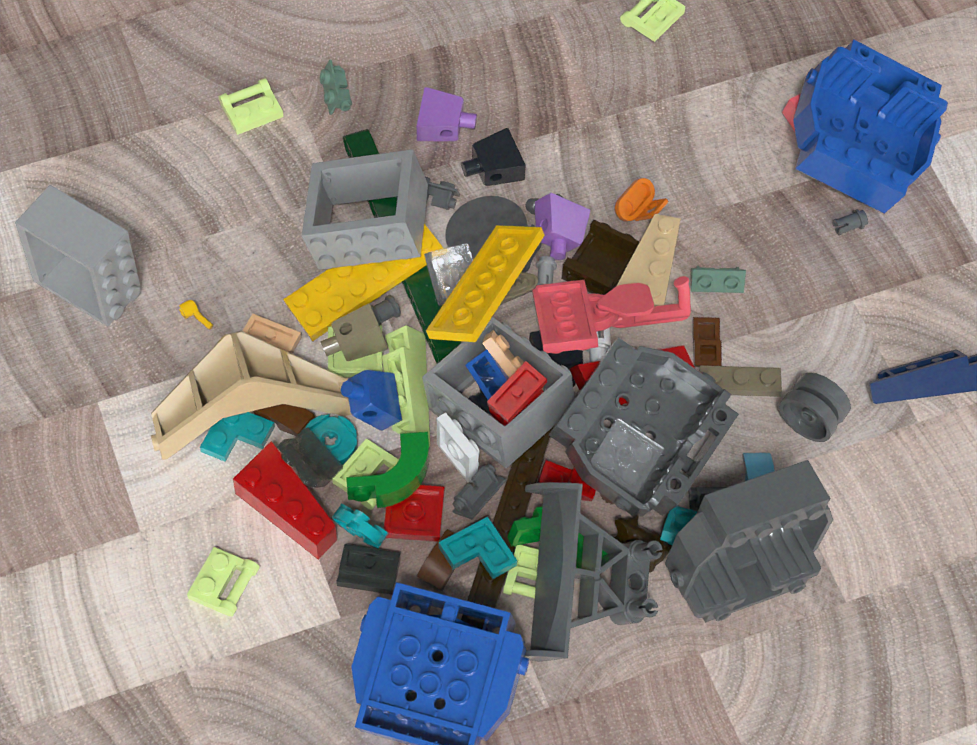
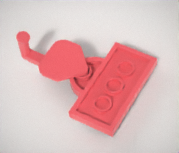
M682 276L674 281V286L678 290V304L654 306L650 288L643 283L618 285L606 295L588 294L585 280L537 285L532 291L543 351L558 354L563 351L598 347L596 332L611 326L626 328L686 320L691 313L689 278Z

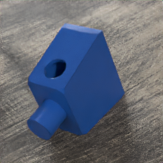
M487 349L465 365L488 400L509 379Z
M364 370L342 384L341 394L349 399L350 412L357 419L381 431L402 421L394 373Z

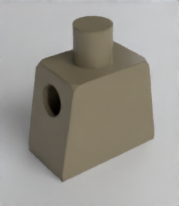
M370 303L333 321L331 326L335 336L320 341L326 356L342 351L346 361H353L388 349Z

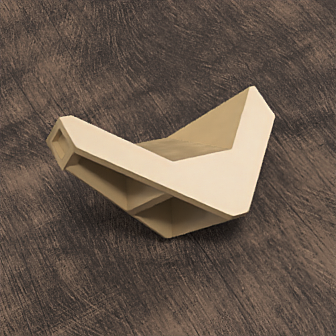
M243 331L225 334L151 412L156 434L151 435L154 451L160 450L162 460H166L222 418L280 404L342 416L352 415L349 399L341 394V386L348 380V377L344 378Z

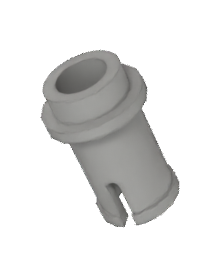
M542 256L536 262V267L538 268L537 285L552 284L557 264L553 257Z

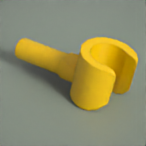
M187 300L179 305V311L185 319L193 315L207 329L210 330L213 327V324L199 312L193 300Z

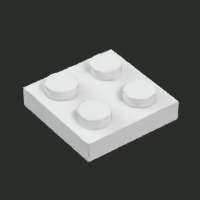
M445 412L436 418L437 445L467 483L470 484L472 483L471 479L478 472L479 448L472 439L468 440L465 437L459 422L456 419L452 420Z

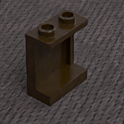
M593 220L590 224L589 233L572 259L567 257L563 263L561 279L567 282L585 280L587 292L606 295L617 286L639 245V241L630 234H624L613 229L607 223Z

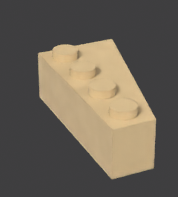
M659 214L653 216L617 286L631 283L646 284L650 288L654 306L665 305L681 218Z

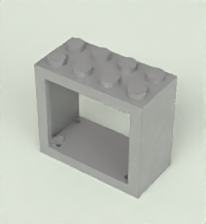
M413 149L312 163L301 236L319 270L421 257L428 183ZM398 196L396 215L330 224L332 205Z
M49 185L16 220V228L32 280L107 327L114 320L120 318L124 308L130 301H134L138 297L141 287L129 234L126 229L52 185Z
M493 317L476 342L463 341L422 377L429 410L438 417L446 412L452 420L456 419L461 425L465 437L468 440L472 439L481 450L505 468H508L557 424L574 399L572 374L569 369L564 365L560 366L555 363L546 352L539 351L532 346L527 338L518 336L506 323H500ZM492 330L497 335L501 334L505 337L510 345L509 350L514 357L519 356L523 362L527 361L547 379V383L543 387L544 392L505 427L461 394L475 382V379L465 365L486 350L482 343L485 335Z

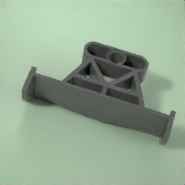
M535 483L526 485V492L544 495L531 647L530 650H526L525 657L529 658L530 661L537 662L568 659L571 628L610 616L611 621L617 625L635 624L641 622L646 617L656 616L658 611H651V609L658 608V604L654 599H647L650 560L661 557V552L655 553L658 550H663L661 544L657 541L645 543L641 540L620 543L580 513L582 484ZM578 532L584 536L581 569L576 568ZM602 550L605 551L606 553H608V554H607L606 556H604L603 558H602ZM612 566L610 588L599 575ZM575 579H581L578 616L571 620ZM598 602H599V604H600V605L602 606V608H603L602 610H599V611H597V609H598Z

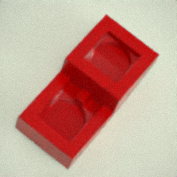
M548 460L543 463L537 483L582 484L581 500L593 501L596 490L582 481L574 467L571 470Z

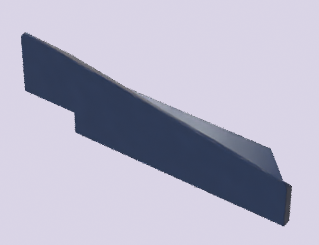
M955 349L882 370L878 373V380L869 382L871 400L874 404L977 391V354L968 357Z

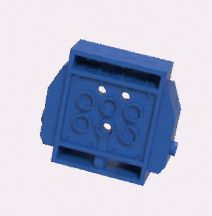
M854 39L846 48L837 47L815 69L811 68L805 78L793 119L797 145L801 149L795 169L885 214L906 195L908 186L931 165L935 146L941 138L939 133L942 122L940 116L947 110L948 102L939 97L942 85Z
M396 582L392 599L377 597L369 605L367 615H364L361 622V635L351 666L356 703L360 705L355 728L365 733L408 745H480L481 740L487 741L510 714L520 675H526L529 665V658L525 657L527 652L525 641L520 634L513 633L516 622L512 614L507 611ZM419 606L420 613L410 611L411 607ZM431 606L443 609L442 614L429 615ZM458 613L485 620L483 629L481 630L457 619ZM496 628H500L499 634L493 633ZM442 652L444 655L443 659L435 662L433 660L434 653ZM415 691L417 698L409 702L406 698L408 692ZM438 699L445 700L446 705L443 709H436L435 702Z

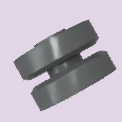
M806 372L796 381L792 391L788 392L782 399L779 410L784 421L796 433L814 442H825L831 438L838 424L842 423L850 413L851 404L848 396L835 382L823 375Z

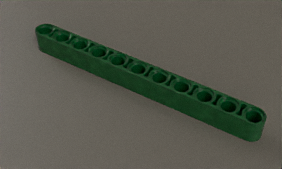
M368 129L343 136V144L348 158L379 154ZM398 196L367 200L374 218L396 215ZM428 265L402 281V284L433 357L438 364L457 348L461 341L429 339L426 330L443 306L444 301Z

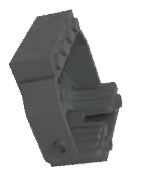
M618 337L593 370L549 436L567 448L565 453L582 481L608 498L618 508L632 516L638 515L643 517L652 509L663 516L679 505L739 414L726 405L731 393L717 385L715 379L709 374L700 373L674 353L639 346L636 350ZM619 398H624L627 401V406H621ZM604 420H609L612 423V428H606L603 423ZM707 431H710V436L694 460L689 458L687 454L693 445L702 439ZM646 433L653 435L654 440L652 442L645 438ZM671 480L678 482L674 489L670 486Z
M809 460L704 496L697 514L677 534L665 562L673 585L679 589L695 617L703 618L705 623L714 619L722 621L728 618L731 613L788 592L796 594L806 587L805 584L809 578L819 574L821 566L814 551L818 549L834 519L827 505L831 498Z

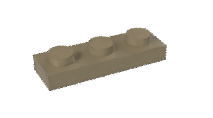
M699 367L700 373L704 372L712 376L716 381L715 383L722 389L727 390L731 395L781 397V368Z

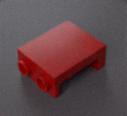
M525 361L487 401L491 416L505 427L544 392L542 388L547 383V379Z

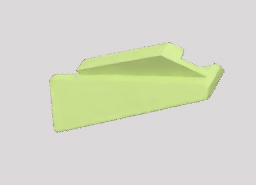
M406 325L385 335L390 353L382 356L384 372L395 374L402 421L392 425V430L398 434L428 432L430 447L429 407L422 379L427 373L426 340L424 333Z

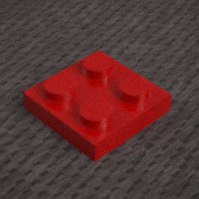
M420 485L405 500L386 507L384 530L388 532L386 538L438 542L441 535L445 487Z

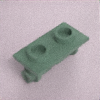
M329 59L325 68L320 72V83L323 84L324 102L328 106L329 115H332L335 108L348 111L352 105L349 89H341L348 86L345 70L338 65L333 67L332 60Z
M696 266V268H691V292L744 293L746 270L739 269V267L715 269Z

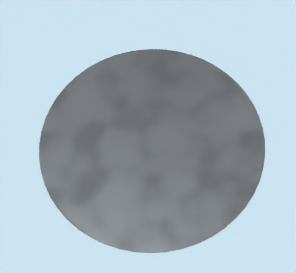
M484 196L473 199L462 205L451 216L445 233L447 246L457 259L471 264L496 225L527 227L524 212L516 203L504 197Z

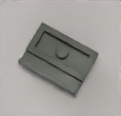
M344 544L339 574L336 580L337 586L393 595L401 558L400 553Z

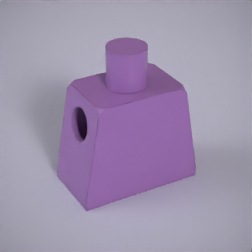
M425 87L416 126L417 141H456L459 138L461 127L475 129L477 114L463 112L464 99L462 97Z
M549 193L535 201L536 227H542L545 235L541 243L551 246L550 257H553L555 260H563L566 258V252L580 246L583 242L590 209L553 193Z

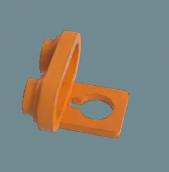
M640 178L636 179L616 201L615 212L618 218L625 222L652 219L669 201L666 198L653 200L655 195L653 183L649 179Z

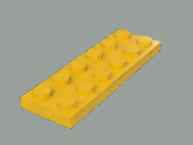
M424 223L421 257L331 268L283 300L313 342L328 332V327L331 326L333 321L371 303L444 254L445 251Z
M496 225L427 328L426 332L429 339L476 342L545 236L542 227Z

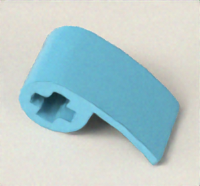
M743 453L746 467L745 481L775 471L770 453Z

